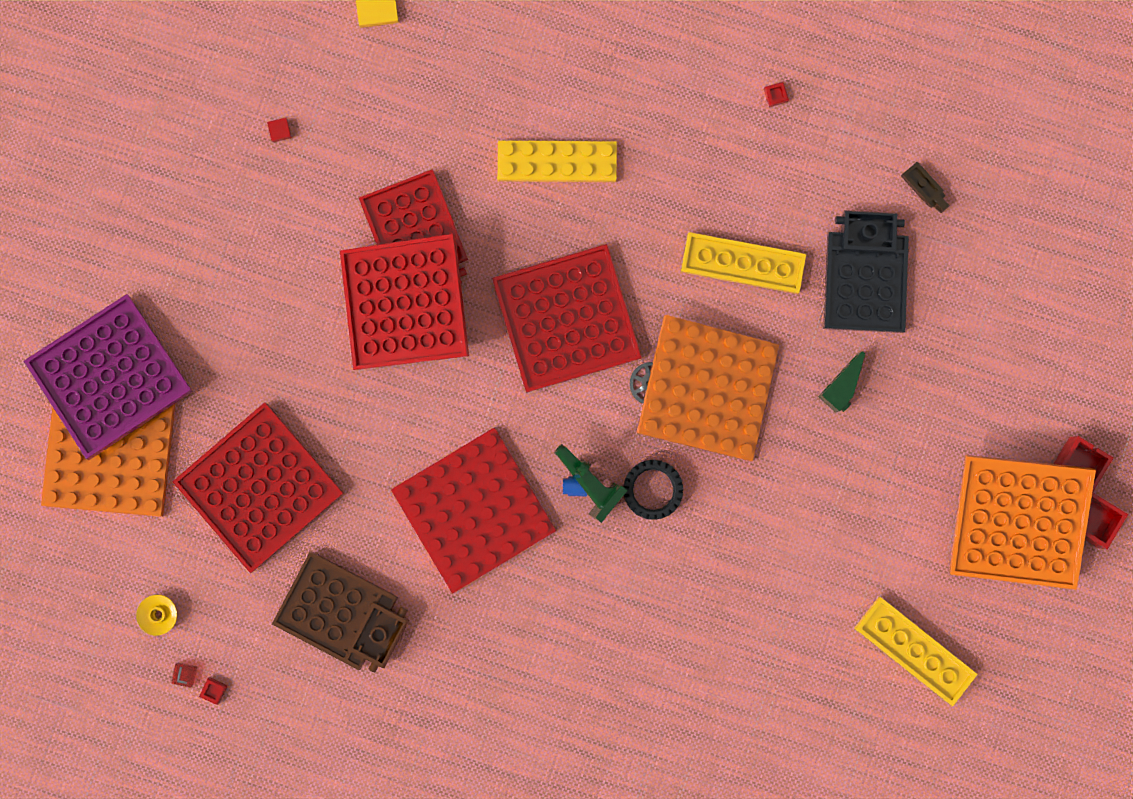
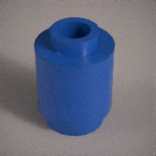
M573 476L563 478V494L587 497V493Z

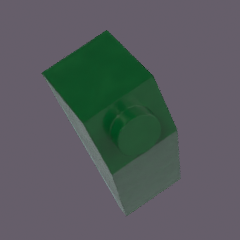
M863 351L857 353L818 396L835 413L844 412L852 404L850 400L854 396L865 357Z

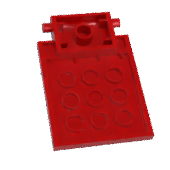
M433 169L359 197L376 245L455 234L459 264L468 260ZM465 267L459 269L460 277L467 275Z

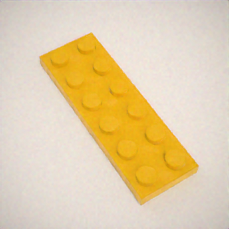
M498 140V181L616 182V141Z
M688 232L681 272L799 294L806 254Z
M881 597L876 599L854 628L952 707L978 675Z

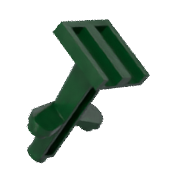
M560 444L554 454L558 456L595 503L589 515L602 523L627 490L616 483H613L610 487H605L589 471L591 466L589 461L579 460L566 446Z

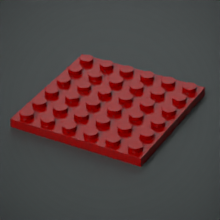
M455 234L339 250L353 370L469 356Z
M607 244L492 278L526 393L641 359Z
M266 402L172 481L249 573H253L344 494Z
M495 427L391 489L452 594L556 532L555 527Z

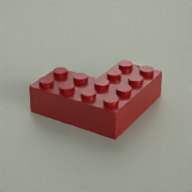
M1080 436L1069 437L1053 464L1094 468L1096 470L1085 541L1097 548L1108 549L1128 514L1093 492L1114 457L1099 448H1093V444Z

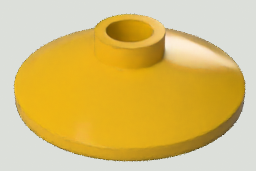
M151 595L139 604L136 620L139 627L145 633L153 636L163 635L174 627L177 621V608L168 597L164 595ZM157 611L162 612L161 618L156 616Z

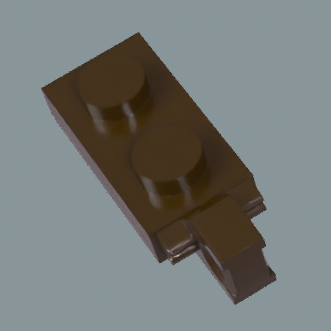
M918 162L901 175L905 182L930 208L934 206L942 213L950 206L943 199L945 197L944 190Z

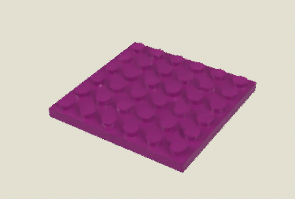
M128 294L23 361L87 460L92 459L193 392Z

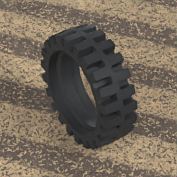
M647 460L634 466L627 474L623 486L627 490L624 498L628 507L636 515L645 519L657 520L669 516L677 509L683 498L684 489L679 473L670 464L660 460ZM645 471H661L672 482V497L668 504L660 509H646L635 499L633 492L634 482Z

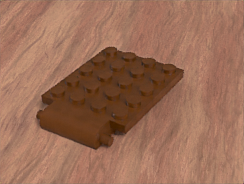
M310 551L272 625L357 670H361L365 660L371 662L368 670L375 673L378 667H386L410 620L405 617L407 609L400 607L398 613L392 610L398 599L396 595Z

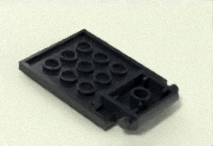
M844 210L842 216L835 217V224H842L841 232H827L823 329L905 333L909 236L897 235V227H904L905 220L897 219V213Z

